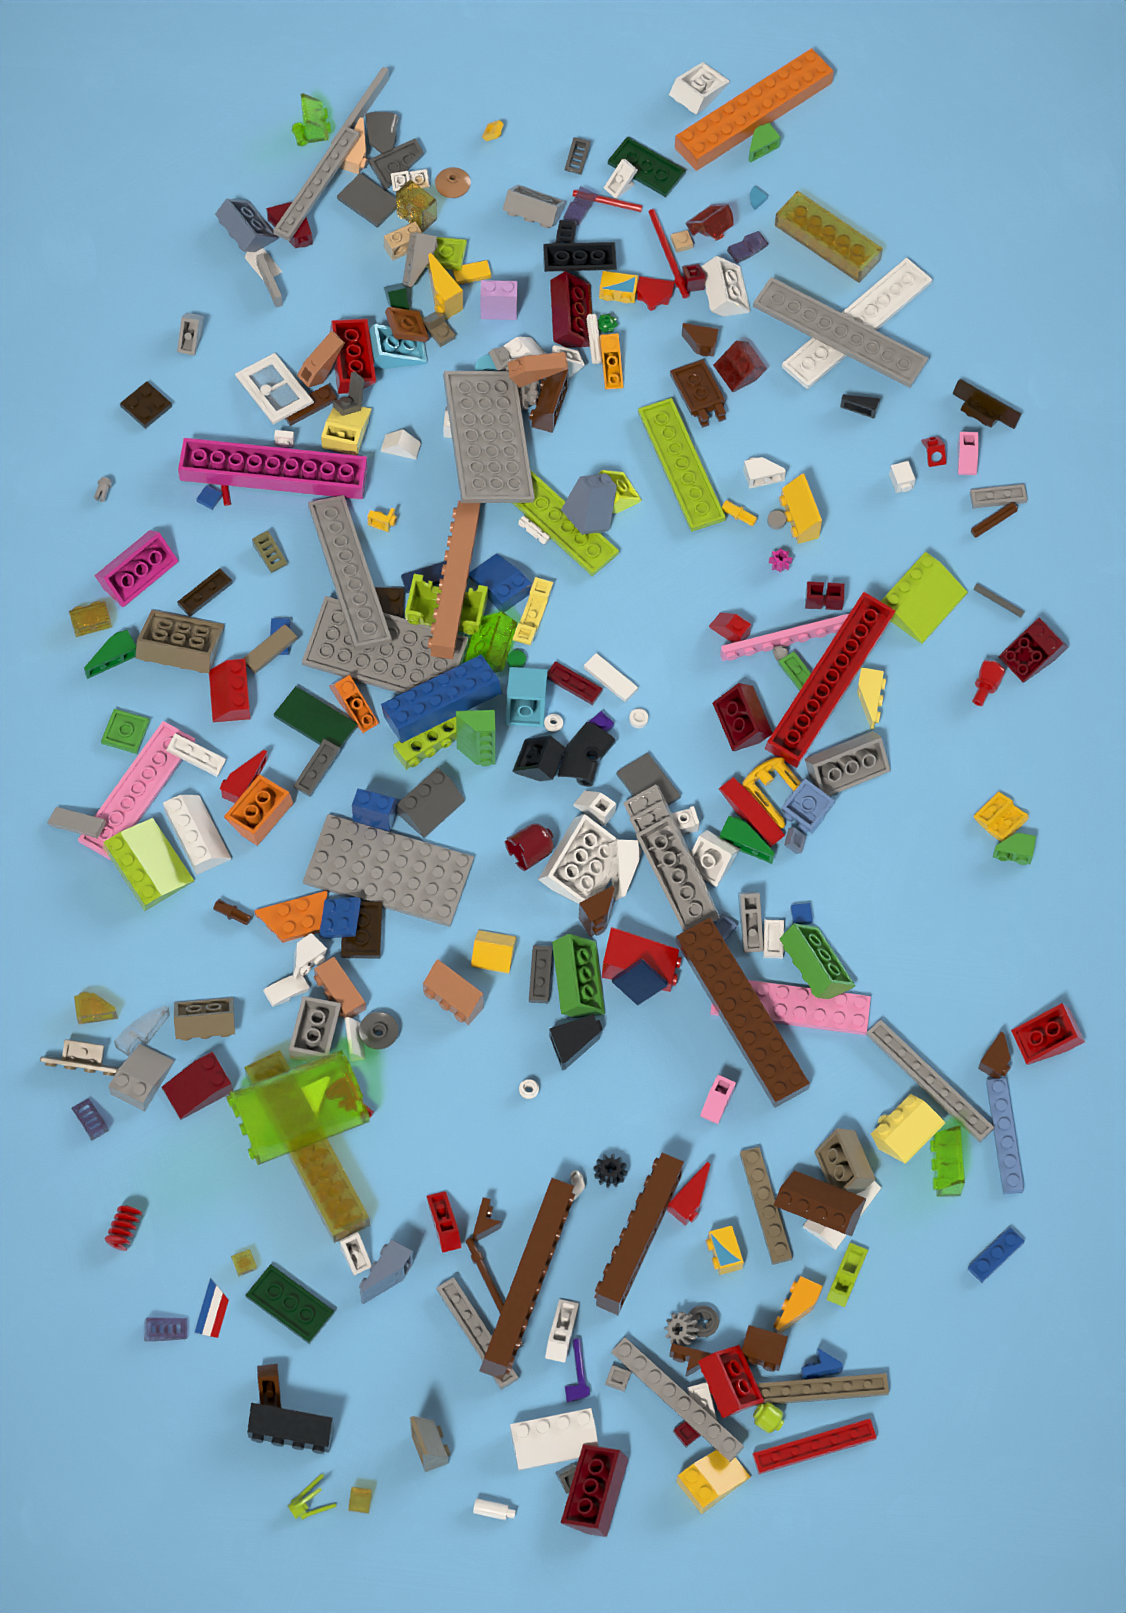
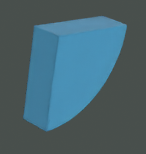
M755 186L750 192V202L753 209L756 210L767 200L768 196Z

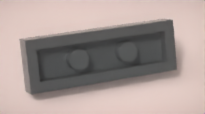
M323 739L293 785L294 788L311 797L341 751L340 748Z
M533 945L529 988L530 1003L548 1004L552 958L551 946Z

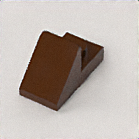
M482 1198L473 1232V1240L476 1242L501 1228V1221L490 1219L494 1207L491 1206V1199Z
M672 1343L669 1357L673 1358L676 1362H688L685 1376L687 1377L701 1369L698 1363L699 1360L712 1353Z

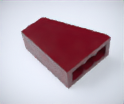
M292 202L266 208L267 219L274 227L277 226ZM305 217L289 241L295 248H304L313 244L312 232L307 217Z

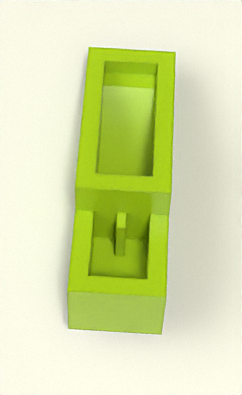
M849 1243L826 1300L842 1307L846 1306L868 1253L867 1249Z

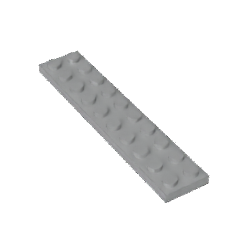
M772 277L753 302L754 308L911 388L928 362V357Z
M344 495L308 502V508L354 650L391 644L392 638Z

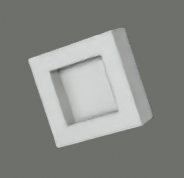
M275 430V446L282 448L294 447V432Z

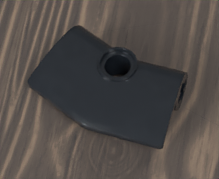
M586 722L567 744L558 771V777L576 778L577 783L582 786H593L600 760L616 743L614 737L598 726ZM589 756H594V757H596V758H595V759H589L588 757H589Z

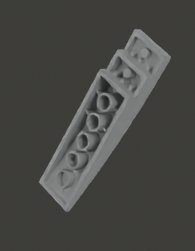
M655 784L623 802L630 816L629 819L637 833L635 835L683 931L708 918H711L713 922L720 919L700 871L659 786Z

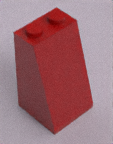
M611 927L603 960L602 978L612 980L614 976L642 958L668 982L667 987L662 990L671 992L672 985L676 986L678 978L675 970L680 968L682 957L679 956V949Z

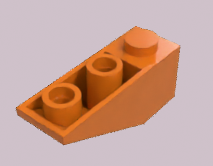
M350 675L344 676L329 685L340 705L350 718L358 724V728L362 733L379 724Z

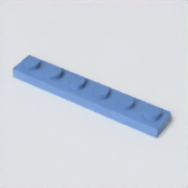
M988 1079L986 1087L992 1126H994L993 1132L1003 1194L1023 1193L1024 1188L1007 1079Z

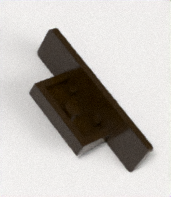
M962 379L957 381L953 395L965 401L960 410L967 416L975 418L990 428L998 421L1012 429L1016 428L1021 417L1020 412Z

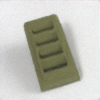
M269 531L252 539L254 548L271 573L287 565L285 558ZM279 558L278 562L271 565L270 562Z

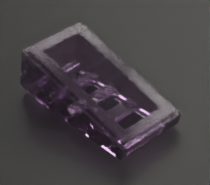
M89 1098L71 1108L91 1141L109 1131L108 1126ZM87 1105L89 1106L88 1109H86L85 1111L79 1113L78 1110H80L81 1108H83V1107H85V1106H87ZM92 1111L93 1114L83 1119L82 1116ZM96 1117V1120L92 1121L89 1124L86 1123L87 1121ZM97 1123L100 1124L99 1126L95 1127L94 1129H92V1130L90 1129V1127L96 1125Z
M146 1317L144 1321V1341L187 1339V1318ZM180 1324V1333H176V1325ZM168 1325H171L172 1333H168ZM151 1326L155 1327V1333H151ZM160 1326H163V1333H160Z

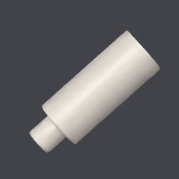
M476 1498L473 1513L506 1520L507 1517L514 1519L516 1510L508 1509L509 1505Z

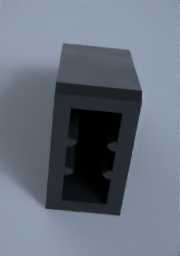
M594 1014L549 1028V1037L562 1070L567 1069L600 1039V1033L603 1029L600 1020H596Z

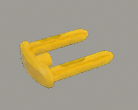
M775 757L752 770L741 785L763 807L777 826L782 829L785 827L784 818L755 785V782L760 779L765 786L769 785L774 780L769 772L774 770L778 772L793 792L801 782L784 763V758Z

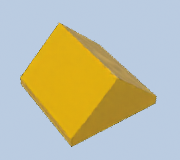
M478 930L474 940L471 967L509 973L516 937Z

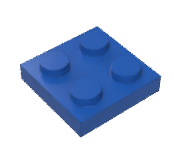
M350 897L325 900L319 937L329 939L356 936L361 899Z

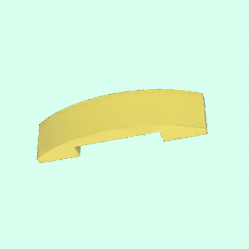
M535 577L525 610L514 633L513 641L527 645L532 644L544 615L553 582Z

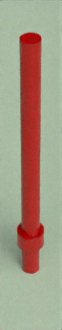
M651 209L648 213L674 275V283L679 288L682 298L686 299L689 297L685 286L686 281L680 274L655 209Z

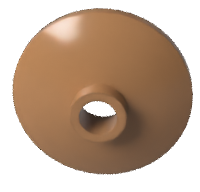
M455 167L442 170L435 179L437 191L448 198L463 196L468 192L471 184L469 175L464 170Z

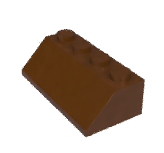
M794 1170L780 1187L773 1206L840 1233L853 1236L866 1198Z

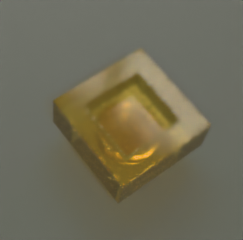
M250 1249L231 1256L238 1277L257 1270Z

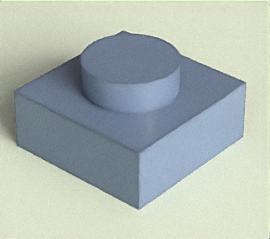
M794 827L788 828L784 846L795 854H800L803 851L806 836Z

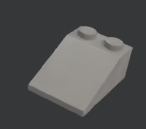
M139 1044L121 1065L108 1086L110 1094L146 1111L174 1064V1060Z

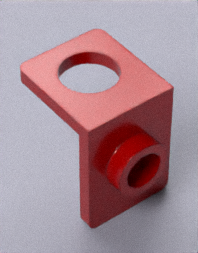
M939 437L922 439L921 442L927 450L928 466L945 465V444ZM940 452L941 459L933 461L931 458L933 453Z

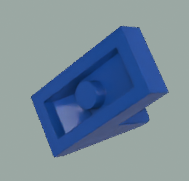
M817 1348L816 1357L818 1364L815 1362L805 1364L801 1368L800 1375L802 1380L842 1373L843 1363Z

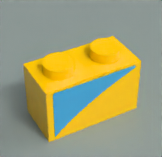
M602 271L599 299L635 303L638 275Z
M728 1226L709 1231L708 1239L705 1241L708 1251L712 1250L713 1253L711 1260L714 1270L718 1269L719 1275L743 1269L744 1262L733 1227Z

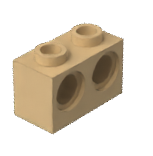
M416 222L384 236V248L392 261L407 255L410 233H422Z

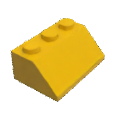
M801 474L784 486L781 496H779L780 505L785 508L786 521L791 524L792 537H796L798 544L819 539L822 523L805 474Z

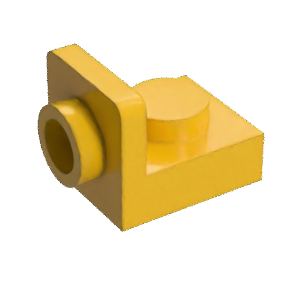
M394 508L390 509L388 516L382 512L372 510L369 511L367 516L369 526L389 532L391 526L394 527L397 521Z

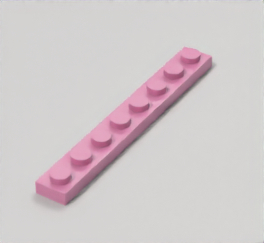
M849 614L723 645L720 651L722 661H732L741 656H752L756 652L771 651L776 646L782 645L787 647L792 643H802L811 638H822L827 634L837 633Z

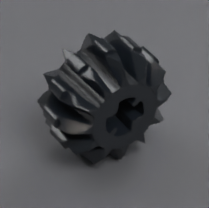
M604 1154L603 1160L597 1159V1165L594 1166L593 1171L596 1172L594 1178L599 1179L600 1185L606 1183V1187L609 1188L610 1184L617 1187L618 1182H624V1176H627V1171L625 1170L627 1165L626 1163H621V1156L614 1159V1154H611L610 1158ZM613 1169L612 1173H608V1170Z

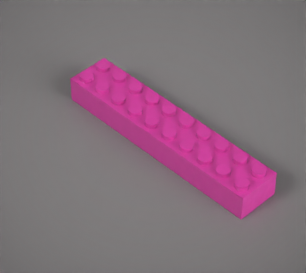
M184 438L178 472L180 481L333 497L344 495L345 498L363 500L367 474V457Z

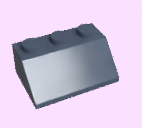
M226 199L215 213L219 223L228 230L230 237L235 239L239 244V248L244 252H257L278 239V236L274 234V231L250 201Z

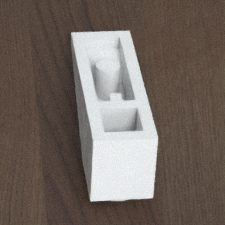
M616 840L609 844L612 886L615 888V901L625 897L640 860L641 850L638 840Z
M559 1299L548 1339L546 1359L565 1363L579 1303Z

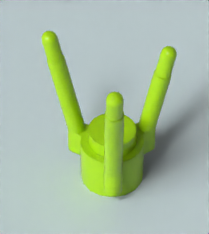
M320 1474L287 1505L295 1519L301 1517L304 1520L308 1516L336 1507V1504L333 1503L306 1512L309 1509L306 1502L321 1492L322 1489L318 1488L304 1499L303 1497L324 1477L323 1474Z

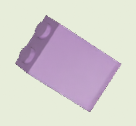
M481 280V319L517 320V281Z

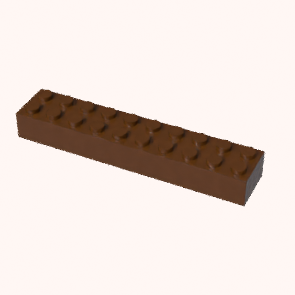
M708 918L677 935L676 943L774 1108L808 1090L810 1086L808 1079L712 919Z
M551 1177L479 1371L501 1380L504 1374L509 1375L515 1359L514 1356H516L574 1200L575 1194L572 1193L573 1185Z

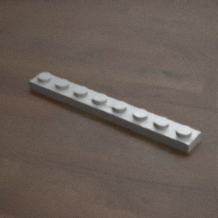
M347 126L342 128L275 227V235L288 241L291 240L359 139L360 132Z
M878 1021L867 1031L866 1035L979 1143L994 1130V1126L883 1021Z
M624 1337L611 1351L622 1364L730 1463L744 1449L743 1444L627 1338Z

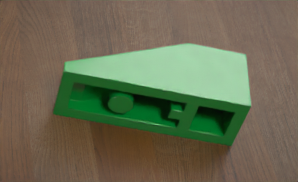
M128 630L118 631L111 636L84 667L87 679L136 657V645Z
M728 816L720 833V838L739 848V851L772 864L775 855L774 851L741 818Z

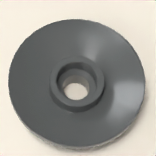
M374 1012L367 1015L361 1021L359 1036L367 1047L376 1050L385 1049L396 1041L398 1025L389 1014ZM381 1031L382 1035L377 1036L375 1033Z

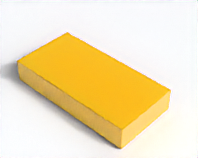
M487 260L462 265L461 271L452 270L455 282L458 285L491 279Z

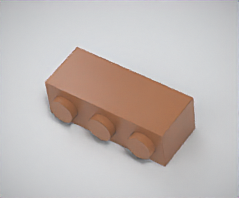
M335 957L314 968V981L319 987H323L326 999L341 1003L339 1017L343 1016L344 1019L346 1017L353 1018L366 1010L364 999Z

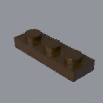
M219 568L178 600V606L191 617L233 584L232 579Z

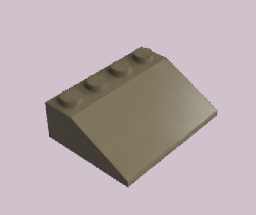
M151 610L137 639L136 659L209 674L216 657L224 624Z

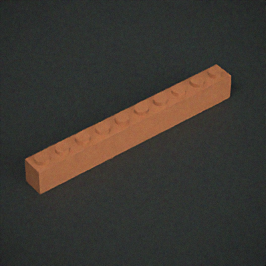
M458 500L457 508H453L452 518L455 521H451L450 524L452 536H448L447 547L450 548L445 551L444 561H447V564L442 566L444 579H440L439 590H441V593H437L436 604L439 606L434 609L433 619H436V622H432L431 634H433V637H429L428 648L431 649L432 657L454 658L479 522L480 503H461Z

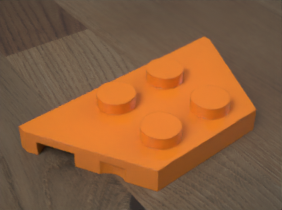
M327 891L254 910L255 916L260 918L282 943L305 937L310 933H320L324 901L328 897Z

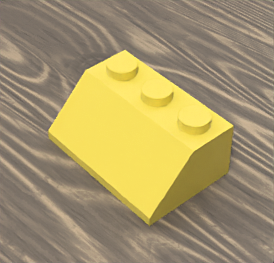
M910 1094L871 1133V1136L880 1151L906 1164L945 1122L924 1100Z

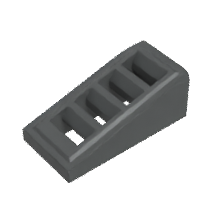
M573 137L564 171L582 175L591 141ZM575 147L584 148L585 150H584V151L578 150V149H575ZM574 152H575V153H579V154H583V157L577 156V155H573V154H574ZM572 158L581 160V163L572 161ZM570 164L580 166V168H572Z

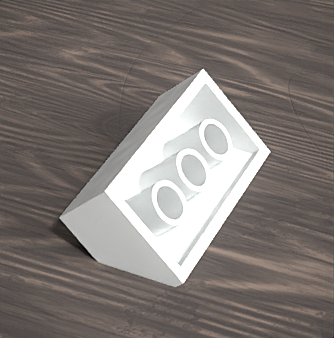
M179 795L163 802L164 812L196 875L231 860L199 795Z
M591 1408L510 1424V1433L518 1471L578 1459L583 1444L598 1446Z

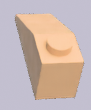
M361 117L354 128L355 131L360 132V137L340 166L341 169L356 174L361 173L368 163V159H366L364 119Z

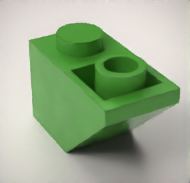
M1017 832L995 846L993 858H997L1000 861H1014L1020 865L1031 864L1036 836Z

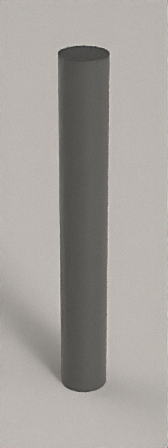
M978 583L975 585L973 590L1020 618L1024 615L1025 611Z

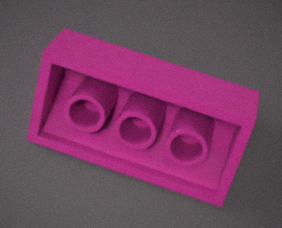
M149 530L94 576L102 588L121 607H124L179 561L161 534L157 531Z

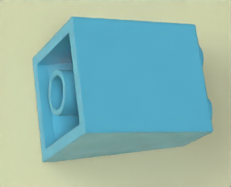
M509 668L506 725L544 727L547 669Z

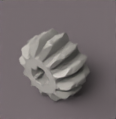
M685 1312L671 1314L672 1319L666 1320L669 1326H665L663 1329L668 1330L665 1337L671 1338V1344L677 1343L680 1346H684V1344L690 1345L691 1339H697L694 1332H698L699 1329L694 1326L698 1321L692 1320L693 1315H686Z

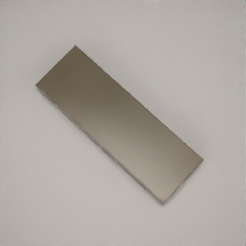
M284 624L243 658L246 661V665L256 674L298 639L297 635Z

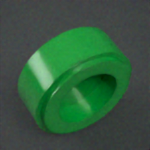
M519 650L510 652L507 657L508 666L523 668L526 664L525 654Z

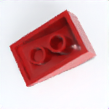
M1063 1003L1011 1030L1027 1065L1070 1051L1085 1043L1070 1008Z

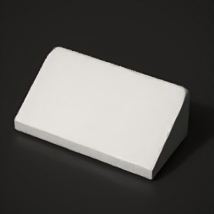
M346 1017L345 1025L350 1060H364V1044L359 1036L360 1022Z

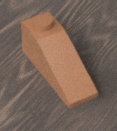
M565 352L523 356L508 362L509 378L519 387L568 369Z

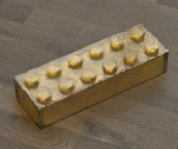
M799 191L776 213L774 226L858 283L881 260L882 247Z

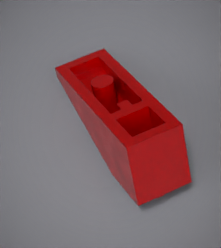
M261 751L231 772L227 779L222 781L220 785L222 798L236 803L259 774H261L268 761L267 751Z
M709 1162L668 1203L667 1211L685 1226L689 1221L693 1223L699 1216L698 1212L711 1164Z
M446 1191L426 1196L442 1253L462 1248L459 1230Z

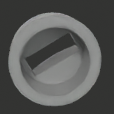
M785 646L773 647L776 661L778 662L788 655V650Z

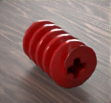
M119 1206L117 1208L118 1213L114 1215L115 1221L111 1222L112 1228L108 1229L109 1235L105 1237V1241L115 1249L127 1251V1248L123 1245H130L131 1242L126 1238H132L134 1235L130 1230L137 1229L132 1223H139L140 1220L135 1216H142L143 1213L130 1206Z

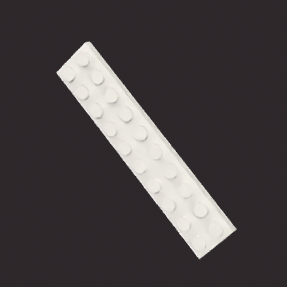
M905 258L845 309L842 314L877 331L932 284L933 279L908 258ZM811 338L782 363V368L808 390L847 355Z

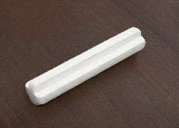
M596 314L587 315L591 359L593 364H600L602 362L597 316Z

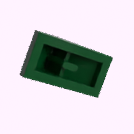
M401 283L384 287L389 307L410 310L406 289Z

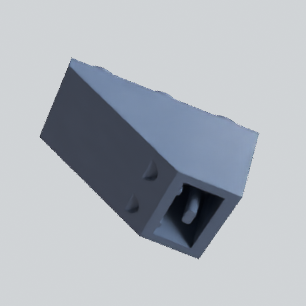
M392 1239L389 1244L383 1246L380 1252V1259L378 1262L376 1260L373 1262L369 1270L371 1272L370 1275L360 1283L361 1303L365 1304L404 1280L413 1265L412 1250Z

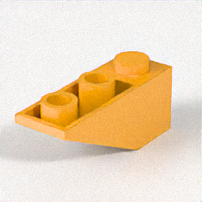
M619 333L600 335L605 390L623 388Z
M800 1276L798 1282L794 1281L789 1291L792 1295L790 1299H785L781 1310H784L782 1317L777 1316L773 1325L776 1328L775 1333L781 1334L810 1313L816 1305L823 1286Z

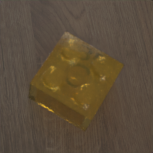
M410 179L396 192V213L401 219H405L410 224L416 222L423 233L437 220V200Z

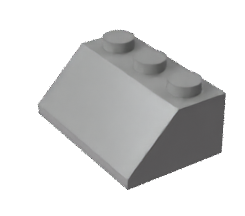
M516 185L508 189L502 210L507 211V214L517 217L518 215L524 217L523 220L527 222L536 221L540 223V226L550 228L557 224L565 208L566 201Z
M302 996L289 1047L290 1059L305 1062L328 1059L341 1003Z

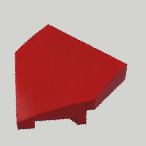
M639 276L636 293H638L637 300L647 304V308L650 311L655 310V307L658 305H668L669 298H672L674 281Z

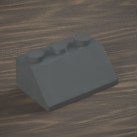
M437 767L397 804V814L425 838L461 806L465 799L453 781Z

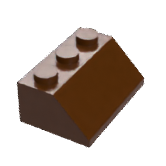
M569 369L542 379L540 384L541 393L538 394L535 410H531L529 420H532V428L553 433L568 389Z

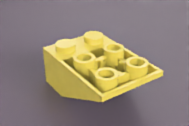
M361 407V411L342 416L333 408L322 432V448L358 456L372 409Z

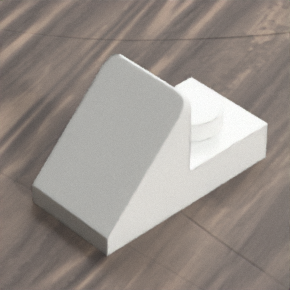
M622 159L604 186V189L615 199H618L634 186L631 180L638 170L626 159Z

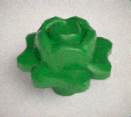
M610 314L600 315V318L597 320L598 329L604 333L613 332L614 328L618 326L617 319Z

